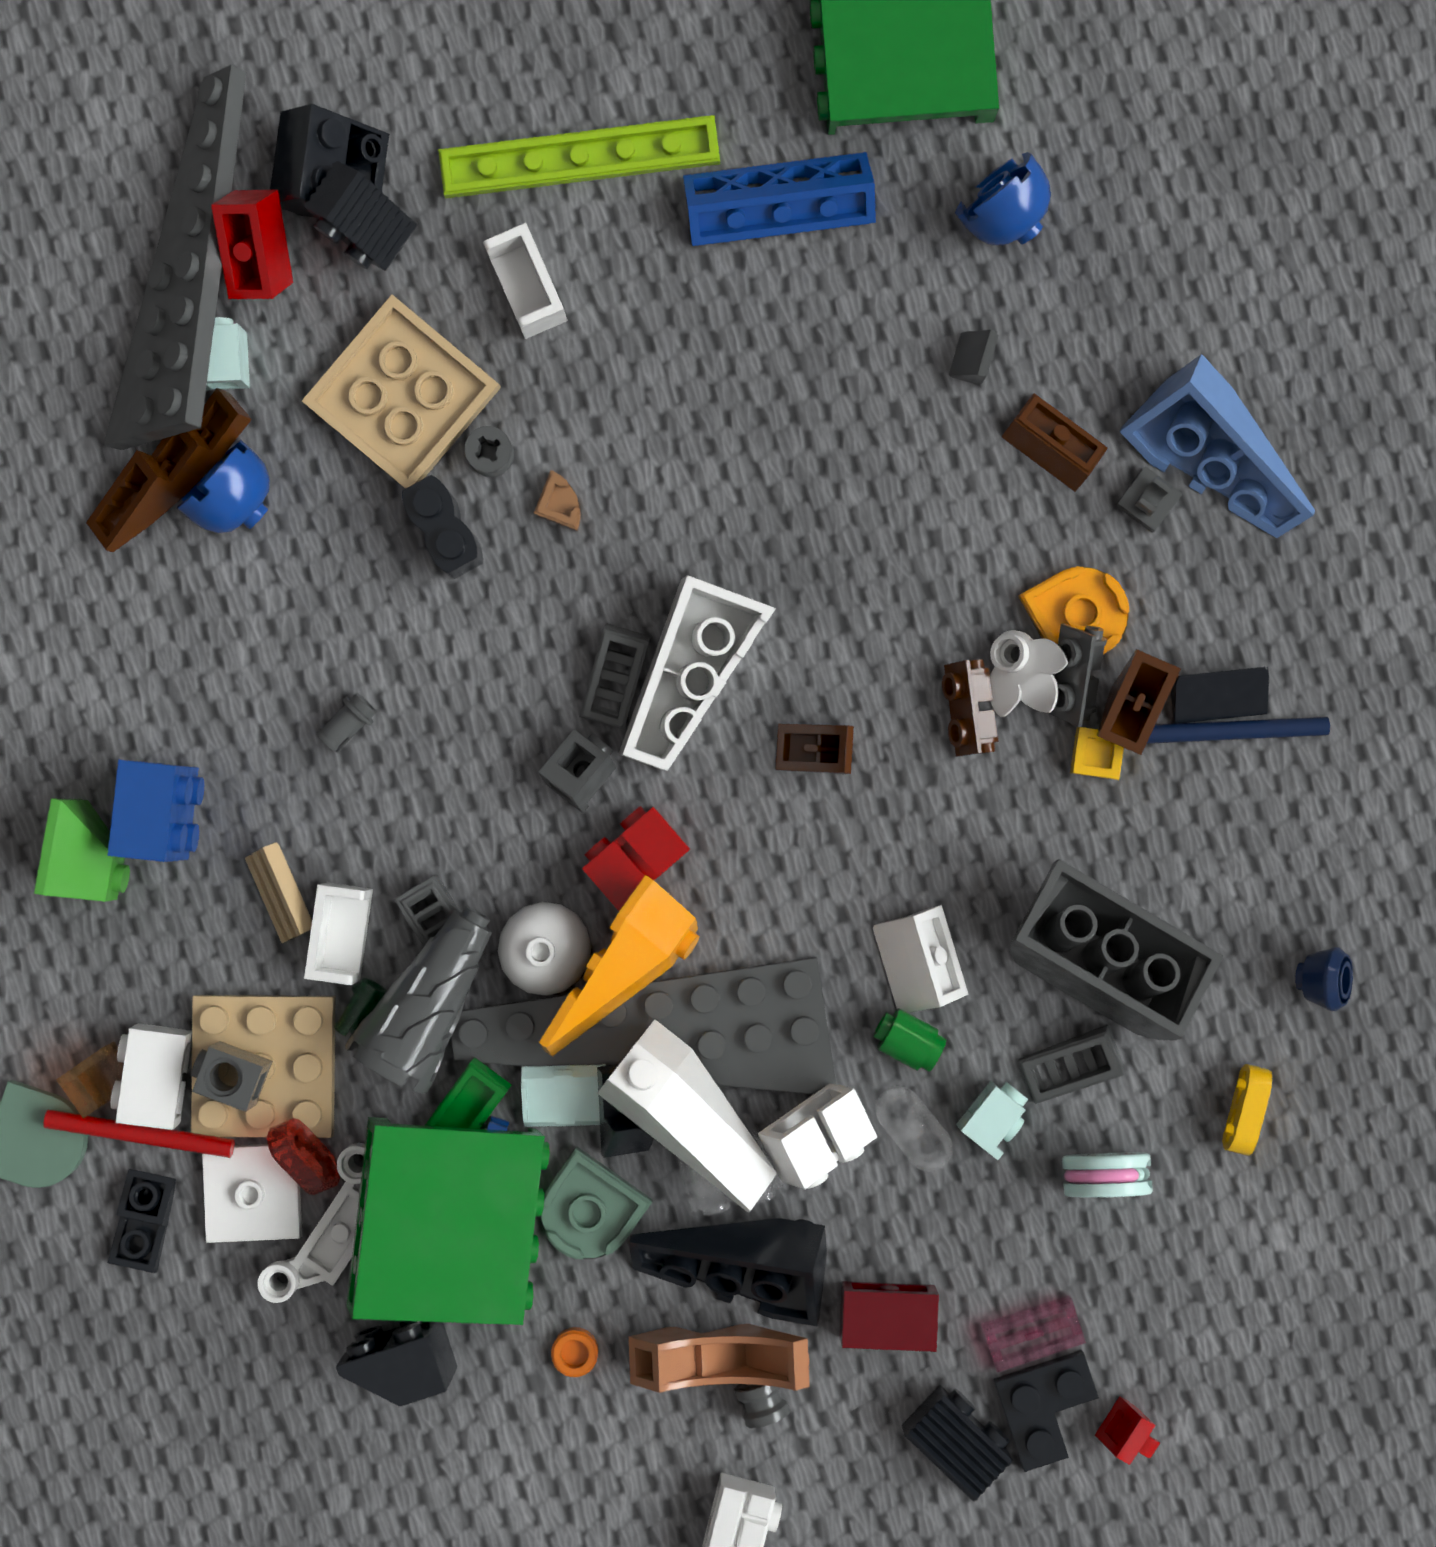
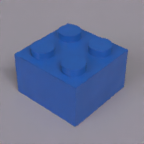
M118 760L108 856L160 862L188 860L189 851L195 852L199 841V825L193 824L194 806L202 803L205 788L204 778L198 777L199 767Z

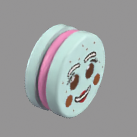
M1121 1152L1065 1155L1062 1157V1169L1068 1170L1064 1173V1178L1067 1181L1063 1183L1064 1195L1067 1197L1100 1198L1151 1194L1153 1192L1152 1180H1147L1150 1176V1171L1146 1167L1151 1166L1150 1154Z

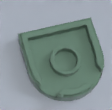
M15 1080L7 1082L0 1103L1 1179L26 1187L41 1188L62 1181L79 1167L86 1154L88 1135L43 1127L44 1116L48 1109L79 1114L70 1101L57 1094Z
M576 1146L544 1194V1208L541 1220L547 1239L558 1251L574 1259L598 1258L613 1253L625 1242L653 1200Z

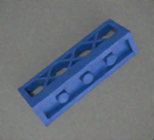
M867 152L683 175L692 246L876 223L875 182ZM858 170L860 172V174L846 176L839 175V173ZM795 178H809V180L806 181H793V179ZM748 184H763V186L759 187H747ZM709 189L717 190L716 192L695 195V191Z

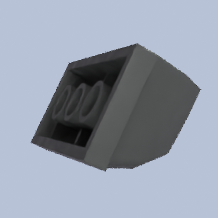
M1060 859L1051 866L1011 941L1009 951L1016 964L1127 1030L1156 1040L1175 1041L1183 1038L1223 958V955Z

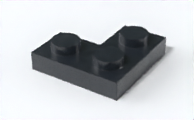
M1080 1350L994 1378L1024 1472L1069 1458L1055 1412L1099 1398L1084 1352Z

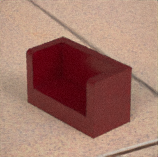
M842 1281L839 1336L842 1348L937 1352L939 1294L935 1285Z

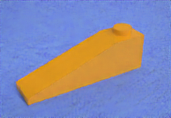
M644 876L609 927L614 932L608 949L603 948L599 953L595 952L587 963V970L583 977V980L587 983L583 990L576 987L568 994L541 1038L539 1044L552 1057L670 969L678 957L685 960L695 948L699 940V935L696 934L698 930L696 918L648 876Z

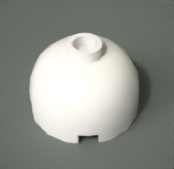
M540 902L523 907L508 919L500 933L497 952L501 968L512 984L527 993L547 996L564 992L579 981L590 960L592 945L587 928L576 913L561 904Z

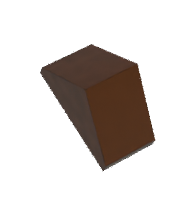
M1136 649L1112 685L1097 736L1142 755L1181 668Z
M778 724L775 770L851 774L854 726Z

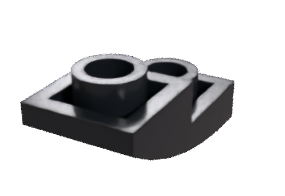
M133 1169L128 1170L116 1213L120 1218L107 1263L157 1273L175 1192V1178Z

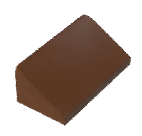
M1033 393L1001 436L1074 492L1088 478L1108 449V447L1035 393Z

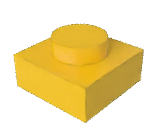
M1076 727L1070 773L1119 780L1124 748L1098 737V729Z

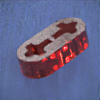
M292 1118L269 1129L267 1143L272 1157L305 1192L310 1195H316L338 1185L340 1175L337 1171L336 1158L302 1121Z

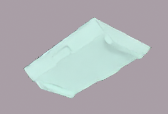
M606 1064L522 1066L521 1095L524 1126L600 1125L597 1067L606 1066Z

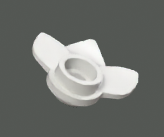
M1010 630L1002 633L994 641L990 651L991 660L995 666L990 674L993 700L990 702L993 709L1000 717H1005L1022 701L1037 711L1052 712L1059 694L1057 681L1053 674L1060 672L1068 665L1063 650L1058 644L1049 639L1033 640L1022 631ZM1018 646L1020 656L1018 661L1014 662L1011 658V651L1014 647Z

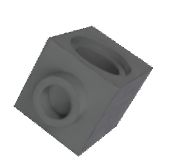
M219 1041L209 1046L207 1051L202 1049L198 1054L191 1072V1076L197 1078L192 1092L246 1112L256 1106L273 1061ZM222 1063H229L236 1068L238 1081L235 1086H228L221 1081L219 1067Z

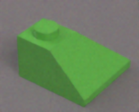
M51 798L34 894L95 901H112L118 899L119 892H125L129 882L130 867L129 865H124L125 858L108 856L110 831L88 800Z

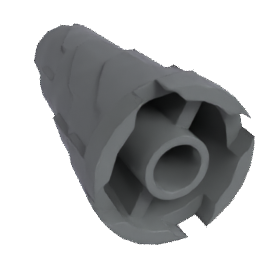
M465 906L462 913L454 910L434 938L431 937L410 966L391 984L373 1011L352 1032L345 1045L346 1050L353 1051V1049H357L353 1055L355 1059L375 1073L404 1087L409 1076L418 1079L413 1091L427 1093L435 1081L445 1049L457 1026L466 996L478 971L479 966L477 964L492 934V931L486 927L490 919L468 906Z

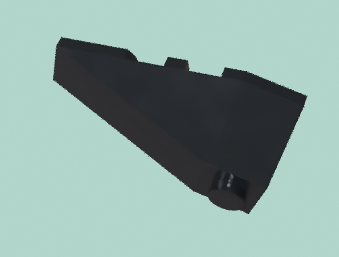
M775 1218L630 1235L628 1244L634 1270L684 1288L692 1287L696 1280L706 1283L712 1291L717 1293L716 1299L731 1304L734 1295L738 1294L760 1302L757 1314L771 1319L818 1326L827 1257L825 1225L814 1224L804 1219L794 1221Z

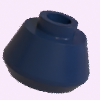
M1339 947L1309 954L1305 962H1300L1297 966L1295 974L1296 988L1303 991L1306 1000L1329 1011L1335 1012L1348 1003L1352 991L1353 967L1350 956Z

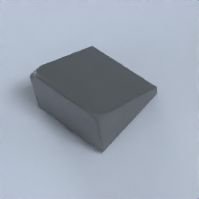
M979 330L961 333L949 376L977 385L983 383L987 377L999 336L997 331Z

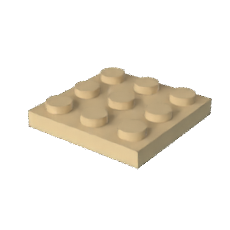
M391 295L304 397L302 402L406 489L423 480L501 387L499 383L394 295Z
M192 996V1068L202 1049L207 1051L209 1046L219 1041L272 1060L273 1062L256 1106L246 1112L192 1092L191 1132L217 1137L332 1138L334 1136L335 996ZM222 1063L219 1067L221 1081L228 1086H235L238 1081L236 1068L229 1063ZM192 1077V1090L197 1079L195 1077Z

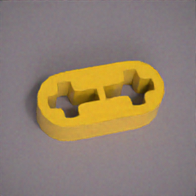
M1244 1064L1241 1068L1222 1138L1224 1150L1250 1156L1253 1153L1259 1139L1272 1088V1072L1269 1069L1250 1064Z

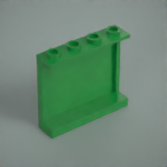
M810 0L811 29L820 28L821 45L813 46L815 75H824L825 91L817 92L818 120L827 121L828 135L835 134L836 126L975 116V124L994 122L999 110L991 0Z
M368 1117L346 1304L352 1319L523 1325L525 1310H530L533 1303V1283L528 1281L530 1263H536L539 1252L538 1236L534 1235L535 1217H540L544 1208V1191L542 1188H539L541 1170H546L549 1163L550 1149L549 1143L544 1141L545 1136L536 1128H528V1132L392 1124L387 1118Z

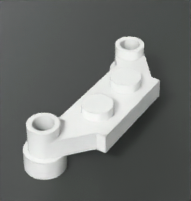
M351 1144L339 1155L337 1171L346 1182L297 1256L288 1260L273 1262L260 1274L258 1290L267 1301L272 1303L284 1302L297 1289L323 1281L333 1286L352 1259L362 1167L354 1162V1154L364 1156L365 1144ZM277 1272L286 1275L288 1279L287 1284L278 1281L276 1277Z

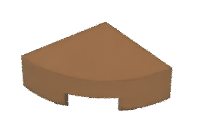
M550 470L534 515L578 531L581 521V508H579L578 497L566 479Z

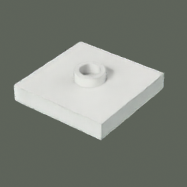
M298 1143L235 1145L231 1158L202 1154L206 1243L300 1239L302 1237Z

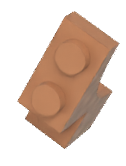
M739 1324L706 1333H698L679 1327H666L628 1337L630 1384L658 1393L686 1387L716 1384L766 1385L794 1391L810 1387L808 1338L752 1324Z

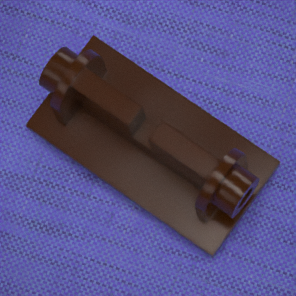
M983 659L964 660L944 665L945 675L942 679V691L945 698L949 700L951 721L948 725V737L951 744L955 747L956 757L996 752L994 742H999V738L997 735L994 710L979 711L978 702L993 700L989 668H984Z

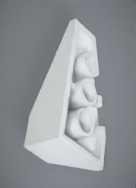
M654 1020L597 1094L745 1211L750 1212L777 1175V1172L693 1049L658 1021Z

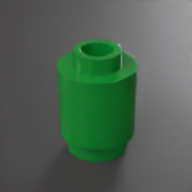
M900 1008L893 1015L885 1012L873 1034V1037L879 1040L877 1050L916 1071L922 1068L930 1072L938 1062L947 1041L946 1038L938 1035L939 1030Z

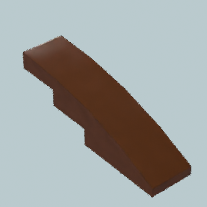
M219 388L215 389L204 405L201 428L163 438L152 455L136 450L86 522L105 550L115 552L152 525L182 499L224 456L252 420L231 393Z

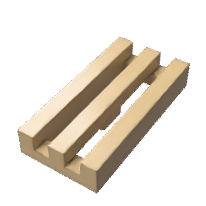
M276 842L247 856L245 860L281 943L310 931L312 919L280 845Z

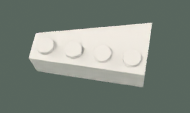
M688 575L682 578L618 754L668 771L702 720L701 718L714 699L717 698L727 683V679L741 658L745 656L754 639L776 608Z

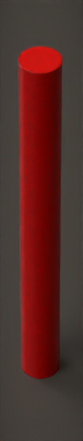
M49 1109L46 1111L43 1121V1127L47 1129L226 1158L232 1157L235 1140L179 1130L115 1123L116 1120Z

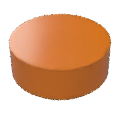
M577 1327L568 1328L562 1331L554 1340L551 1350L552 1362L555 1368L563 1375L581 1377L589 1373L595 1366L599 1352L598 1344L594 1336L587 1330Z

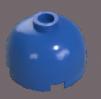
M1026 152L1022 154L1024 162L1020 165H1017L1012 158L992 171L976 186V188H982L977 195L979 198L968 208L965 207L962 201L957 206L956 216L977 239L989 245H1007L1015 240L1022 245L1033 239L1042 230L1043 226L1039 221L1048 211L1051 191L1048 178L1031 153Z
M241 439L227 450L225 454L228 457L224 462L220 460L183 497V502L177 506V509L204 530L214 533L232 532L242 524L251 529L268 511V508L262 504L270 489L268 471L258 455Z

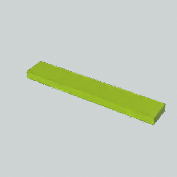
M715 115L438 149L445 199L720 164Z

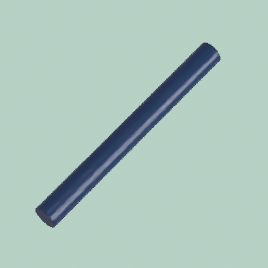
M1328 717L1161 724L1154 726L1147 744L1323 736L1330 733V721Z

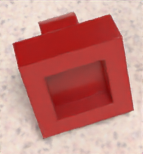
M1119 1396L1095 1434L1116 1458L1129 1465L1138 1452L1151 1459L1160 1445L1157 1439L1150 1436L1156 1425L1135 1405Z

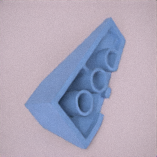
M1202 354L1166 379L1119 431L1152 466L1165 472L1169 464L1175 466L1193 477L1188 487L1200 494L1203 493L1206 487L1216 490L1229 498V511L1275 538L1285 534L1312 517L1315 513V509L1233 387Z

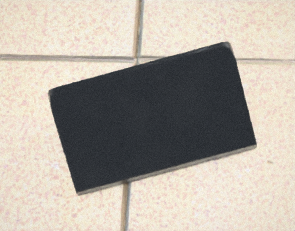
M1268 666L1178 676L1171 690L1174 724L1267 714L1269 692Z

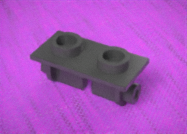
M1064 623L1060 627L1058 645L1063 650L1068 665L1060 672L1053 674L1057 681L1059 694L1054 710L1049 714L1077 727H1082L1083 721L1090 720V714L1096 712L1095 703L1099 678L1090 676L1091 670H1101L1107 638L1103 637V628L1086 626L1084 631Z

